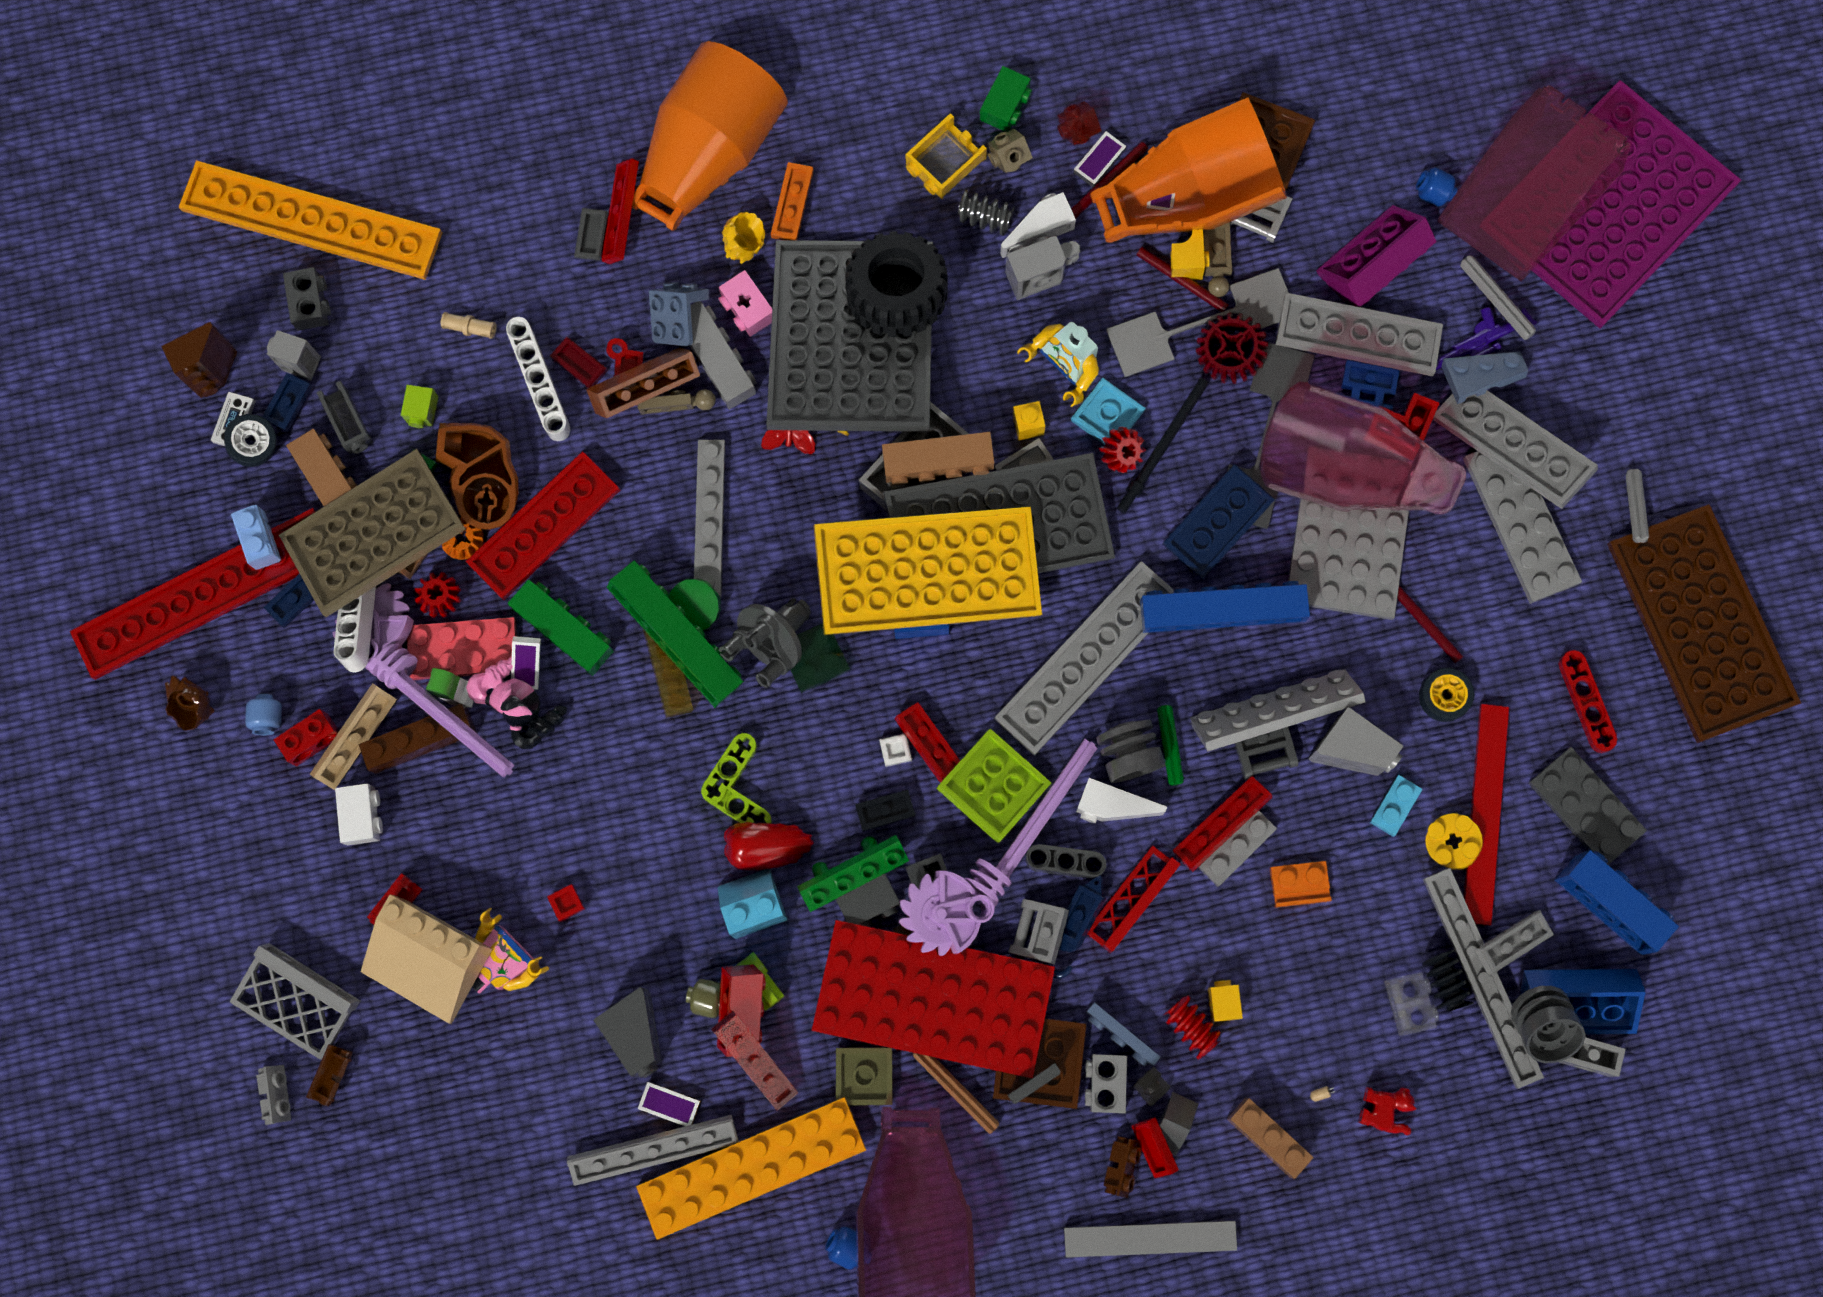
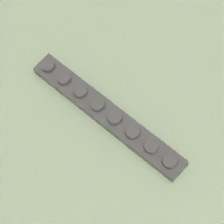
M1451 868L1424 878L1425 886L1453 949H1455L1457 958L1515 1088L1519 1089L1543 1079L1544 1076L1537 1061L1528 1055L1521 1035L1518 1034L1516 1026L1512 1021L1510 1014L1512 1005L1498 973L1495 972L1488 975L1475 952V949L1483 945L1484 942Z

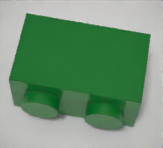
M1002 66L980 109V121L1004 132H1008L1012 125L1016 126L1022 113L1019 110L1023 103L1027 104L1033 92L1030 89L1031 78Z

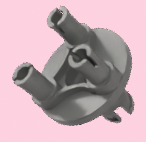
M793 598L777 612L760 604L746 606L738 615V628L733 632V637L719 648L720 655L725 660L732 661L743 649L748 648L760 661L767 665L756 675L758 683L765 688L770 687L780 675H785L801 659L802 648L795 631L810 617L811 610L808 604L801 599L794 605L796 599Z

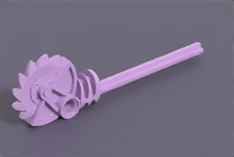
M389 583L376 588L369 656L372 653L373 655L368 659L365 668L371 674L377 676L380 681L384 682L388 688H398L502 777L512 774L513 771L511 769L515 765L409 677L415 670L418 662L414 655L409 654L407 649L402 648V644L408 638L414 620L408 615H402V613L408 612L410 607L399 601L403 598L404 593L401 591H390L391 585Z
M1083 740L996 867L983 859H978L976 866L979 871L970 870L973 879H964L955 873L939 870L935 871V880L933 882L930 875L925 874L921 879L919 889L915 884H909V901L900 900L901 909L907 918L899 920L901 926L913 931L907 936V941L914 943L923 942L921 947L922 953L930 952L938 947L939 956L945 955L950 947L953 954H958L973 942L981 923L987 922L992 918L994 909L999 902L997 896L1002 897L1005 894L1003 887L1011 885L1010 875L1097 750L1092 741ZM975 902L979 903V905L981 906V913L979 916H976L973 913V905Z

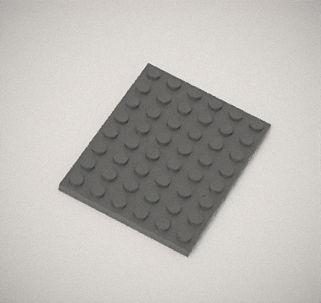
M776 240L767 430L930 431L932 325L927 323L925 330L920 333L913 331L910 336L904 337L903 334H896V337H888V333L876 334L873 332L872 327L866 329L860 324V319H855L847 302L845 274L847 263L852 259V253L856 248L861 249V243L864 241ZM890 273L879 278L873 284V287L889 296H902L913 292L921 283L913 276L905 273Z

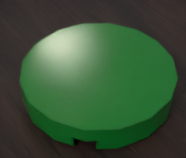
M699 578L686 579L676 584L670 591L668 598L675 606H681L686 612L689 622L693 626L697 625L702 631L711 627L719 618L721 611L720 596L709 582Z

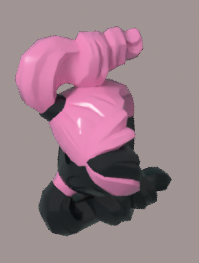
M512 657L508 660H500L496 665L489 666L485 669V673L473 675L466 686L468 697L476 704L491 706L502 714L510 725L511 738L519 748L533 749L540 743L543 737L555 731V726L560 725L564 721L563 715L567 714V707L557 706L553 710H549L542 717H539L541 703L539 696L532 686L515 678L507 681L503 680L510 675V671L513 668L511 664ZM493 688L492 693L487 695V691ZM528 725L527 732H522V726Z

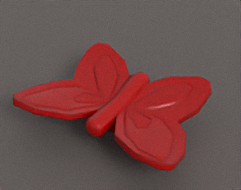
M767 430L762 438L761 447L763 449L773 450L781 446L786 439L785 445L787 447L792 446L793 440L795 447L805 454H813L815 452L813 436L807 430Z

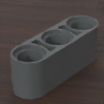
M1038 844L1030 847L1025 857L1028 868L1035 872L1095 879L1099 875L1101 876L1106 869L1104 856L1095 851ZM1035 851H1040L1045 855L1046 862L1042 865H1035L1032 863L1030 855ZM1062 855H1069L1073 860V866L1069 869L1062 868L1058 864V858ZM1094 858L1100 862L1101 868L1098 872L1087 870L1086 861L1088 859Z

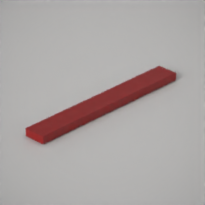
M1481 704L1479 706L1470 819L1477 824L1481 831L1483 847L1475 862L1466 867L1464 900L1476 925L1484 926L1492 925L1509 707Z

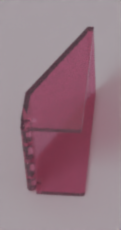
M1551 85L1544 86L1542 89L1539 87L1512 116L1438 218L1440 224L1521 282L1622 173L1631 144L1626 142L1628 138L1614 128H1611L1607 133L1604 132L1608 124L1592 113H1589L1584 118L1586 109L1570 98L1562 103L1561 101L1565 95Z

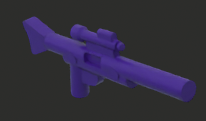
M1491 307L1480 310L1483 321L1474 327V335L1453 345L1452 351L1440 356L1437 359L1436 370L1442 368L1443 359L1464 357L1468 354L1469 356L1487 355L1501 350V344L1498 342L1492 344L1491 347L1488 344L1515 331V329L1509 322L1501 326L1495 323ZM1523 308L1521 312L1535 326L1537 321L1528 314L1526 308Z

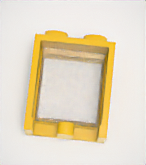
M950 113L905 154V167L913 177L916 178L918 176L924 182V187L930 194H937L943 199L977 165L987 159V148L982 145L978 149L972 143V135L967 130L961 132L954 126V116Z

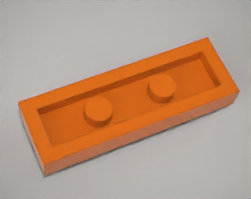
M787 163L772 226L771 238L798 240L814 173L812 166Z

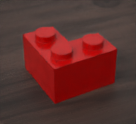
M1414 393L1403 415L1379 406L1363 439L1414 459L1420 451L1439 402Z

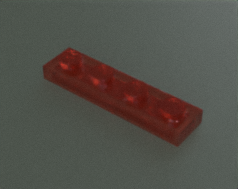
M734 1011L711 1028L776 1111L799 1093Z

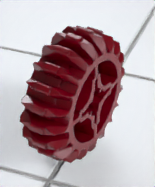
M1229 312L1227 314L1228 319L1223 320L1222 316L1218 315V323L1215 324L1209 320L1208 326L1210 330L1202 328L1201 334L1204 337L1197 338V344L1200 347L1196 348V354L1201 356L1198 362L1200 365H1205L1203 368L1205 373L1212 371L1211 378L1213 380L1221 375L1222 383H1226L1228 377H1231L1232 384H1236V377L1241 376L1242 380L1246 382V373L1249 372L1252 376H1255L1257 373L1254 366L1263 368L1264 364L1260 359L1268 357L1267 352L1264 350L1269 345L1267 341H1263L1266 338L1265 331L1259 332L1261 329L1260 323L1252 325L1253 318L1251 316L1243 321L1242 313H1239L1237 318L1233 319L1232 313ZM1229 330L1242 331L1236 335H1229L1226 333V331ZM1217 337L1221 348L1217 351V355L1212 358L1210 350L1212 343ZM1252 339L1254 349L1251 356L1247 359L1243 349L1247 346V341ZM1227 344H1233V347L1236 345L1238 354L1236 351L1231 352L1230 350L1228 352ZM1228 361H1235L1239 364L1230 367L1224 366Z

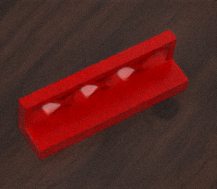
M1152 846L1096 917L1087 935L1108 952L1112 953L1181 864L1173 857L1171 859ZM1154 854L1166 865L1160 873L1148 874L1147 861ZM1142 867H1143V868H1144V874H1143V875H1137V874L1139 873V871H1140V870L1142 869ZM1149 877H1156L1149 885ZM1145 878L1146 891L1141 895L1131 896L1130 883L1132 880ZM1127 888V896L1120 897ZM1139 898L1136 904L1132 906V899ZM1120 900H1128L1129 913L1126 916L1114 917V903ZM1110 910V916H1111V918H1104V919H1103V917H1104V916L1107 914V912ZM1122 920V922L1116 928L1115 921ZM1111 921L1113 933L1107 941L1093 932L1100 922Z

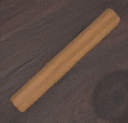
M913 1053V1057L989 1134L999 1127V1122L935 1057Z

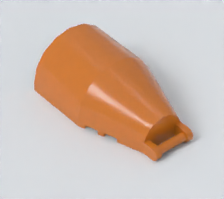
M712 41L701 43L659 107L641 182L634 192L632 208L644 211L665 223L668 229L675 231L683 218L710 197V193L720 185H725L731 176L749 165L788 104L782 87L761 66L739 51ZM649 196L674 211L670 215L645 201V198Z
M1249 97L1172 130L1167 135L1168 137L1156 148L1153 146L1148 150V154L1138 163H1133L1108 185L1098 188L1090 194L1092 202L1097 205L1105 229L1104 237L1107 243L1133 235L1187 232L1199 229L1212 230L1287 198L1276 161ZM1175 193L1173 209L1156 210L1147 208L1148 201ZM1110 198H1113L1121 222L1118 226H1114L1106 202Z

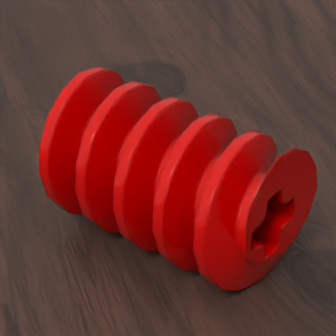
M1187 995L1163 1015H1170L1166 1022L1167 1025L1177 1023L1173 1031L1175 1034L1182 1031L1185 1032L1181 1039L1182 1042L1192 1041L1189 1047L1190 1051L1200 1050L1196 1056V1059L1199 1060L1220 1042L1217 1040L1221 1032L1216 1030L1210 1033L1213 1023L1211 1021L1202 1023L1206 1014L1200 1013L1195 1015L1198 1005L1187 1006L1191 999Z

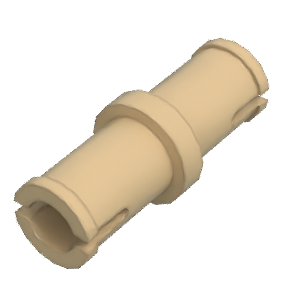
M444 312L441 317L442 329L459 331L465 336L473 334L488 337L489 339H493L496 334L497 325L495 322L475 319L473 315H466L464 317Z

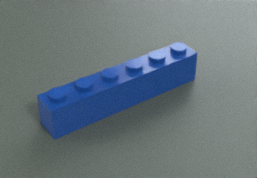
M1287 581L1282 583V586L1273 587L1271 583L1256 584L1255 588L1245 589L1244 585H1232L1228 587V590H1217V587L1201 588V592H1190V589L1183 588L1174 590L1172 594H1163L1160 590L1146 592V595H1143L1140 600L1143 633L1306 622L1310 617L1307 584L1299 585L1298 581Z

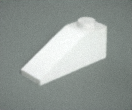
M1064 192L1057 195L1052 193L1042 198L1003 241L1000 252L1002 258H1005L1006 254L1014 247L1020 245L1026 247L1034 244L1041 237L1059 236L1075 229L1076 219Z
M1089 778L1076 812L1081 814V819L1096 823L1097 820L1103 822L1164 815L1167 807Z

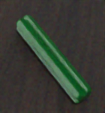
M1162 705L1158 707L1157 713L1168 784L1171 786L1181 785L1184 779L1173 709L1171 705Z

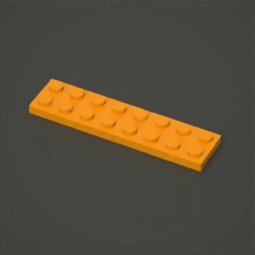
M846 1097L642 1183L636 1186L656 1240L862 1153L867 1149L850 1107L847 1104Z

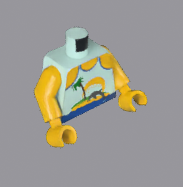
M1070 322L1066 326L1062 324L1048 325L1032 339L1033 343H1027L1017 351V354L1026 350L1029 353V358L1024 362H1028L1037 355V349H1041L1040 352L1074 386L1077 385L1075 389L1065 392L1063 395V401L1073 396L1074 402L1071 405L1073 407L1083 402V391L1088 390L1099 373L1096 358L1098 347L1088 337L1087 330L1084 327L1077 326L1074 322Z

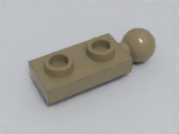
M1230 222L1212 230H1203L1204 251H1209V267H1205L1204 276H1213L1208 284V289L1216 297H1223L1229 291V282L1224 276H1231Z
M707 389L698 391L695 396H691L690 393L686 394V391L678 390L670 392V396L659 397L657 395L638 404V410L641 415L694 409V406L701 410H710L715 405L716 398L714 393Z

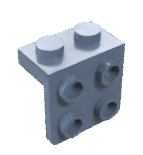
M678 282L663 283V288L649 290L653 341L659 344L692 345L693 334L690 303L709 300V289L698 288L697 284H682L679 287Z

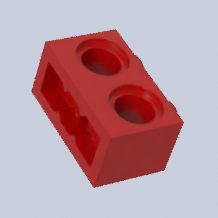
M319 709L273 740L287 762L298 766L330 745L339 730L329 714Z

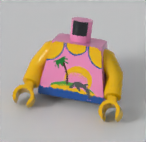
M489 908L480 916L481 924L475 939L492 948V951L472 988L479 994L490 983L498 990L513 991L526 988L540 974L547 972L549 967L540 968L539 960L542 959L541 956L534 959L503 926L497 925L495 927V924L502 919V916L498 914L493 919L490 916L492 908Z

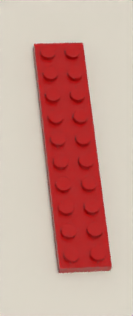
M311 508L271 529L281 557L280 562L256 570L247 563L240 544L71 630L72 638L91 678L96 680L294 579L299 574V571L279 535L315 513L316 510Z

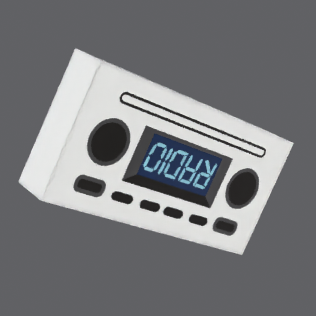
M228 392L211 441L225 446L224 435L229 423L238 416L252 414L256 401L249 397Z

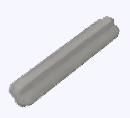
M1629 469L1625 476L1633 541L1635 543H1645L1649 538L1642 472L1639 469Z

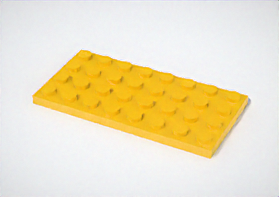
M1031 507L813 525L824 635L1042 615Z

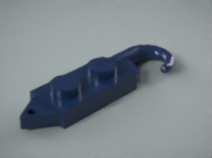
M1099 875L1084 886L1079 885L1067 908L1069 913L1059 950L1074 952L1084 942L1106 901V898L1103 897L1102 876ZM1043 962L1045 965L1053 966V964ZM1068 966L1063 971L1054 970L1053 978L1066 977L1072 971V966Z

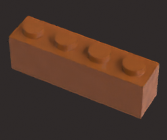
M679 347L586 390L595 414L607 419L699 377L700 373L692 351Z

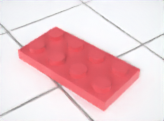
M510 617L413 625L407 638V650L409 654L417 658L418 662L415 670L409 677L413 680L430 679L432 668L446 670L459 677L485 673V669L489 666L496 665L498 661L508 660L512 657L513 636L517 637L516 619Z

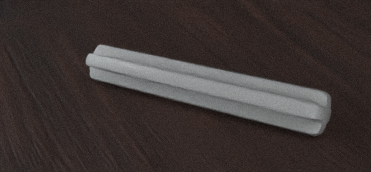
M1472 255L1464 258L1460 266L1524 340L1532 337L1536 332V328Z

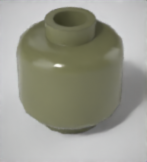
M700 979L695 983L694 987L689 986L686 994V1003H690V1010L693 1014L708 1018L719 1016L721 982Z

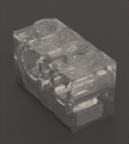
M1422 972L1384 981L1399 1036L1437 1028L1436 1022L1439 1021L1436 1006L1430 1003L1428 994L1431 993V986L1428 978L1423 977ZM1406 982H1410L1415 986L1416 992L1412 998L1407 997L1403 992V986ZM1415 1009L1419 1010L1423 1015V1021L1420 1025H1415L1411 1020V1013Z

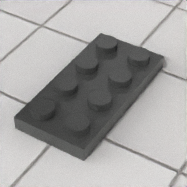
M1572 747L1563 752L1528 783L1588 851H1597L1608 860L1607 865L1647 831Z

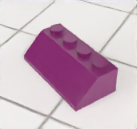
M1392 205L1319 267L1316 272L1344 302L1361 307L1377 292L1386 287L1398 274L1406 270L1419 256L1426 253L1437 241L1426 217Z

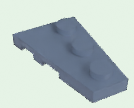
M1520 351L1443 359L1441 366L1457 404L1465 402L1466 397L1471 395H1483L1487 389L1492 387L1501 388L1524 379L1528 373L1527 365Z

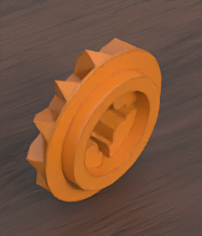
M461 517L460 520L466 528L463 532L466 531L465 536L471 543L461 541L459 544H456L458 540L453 537L442 544V549L454 559L465 560L469 559L483 545L484 537L482 529H477L468 524Z

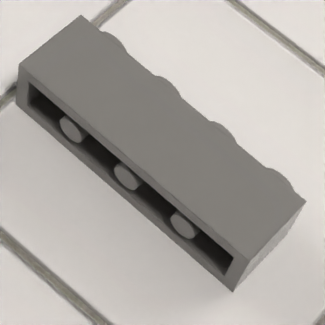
M701 301L695 302L690 305L693 343L689 346L730 410L756 394L754 385L757 382L750 370L745 372L742 368L741 363L744 361L737 349L731 350L727 344L730 338L724 328L720 327L718 329L714 323V320L717 318L709 305L704 307Z

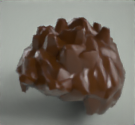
M171 676L170 683H165L168 701L165 710L167 715L171 716L182 730L196 729L215 712V709L210 706L209 692L202 690L201 687L188 680L187 677L179 680L176 676Z

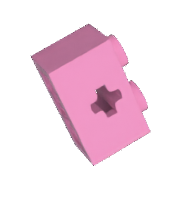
M745 270L719 286L721 297L718 299L726 311L731 309L736 316L733 318V321L741 332L745 330L751 337L772 323L771 306ZM745 302V304L750 306L746 308L744 305L741 304Z

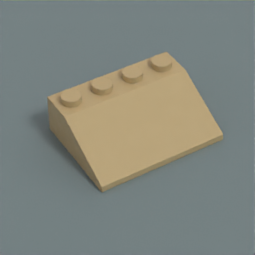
M390 894L375 920L361 972L445 1022L452 1024L489 957L492 948L404 898Z

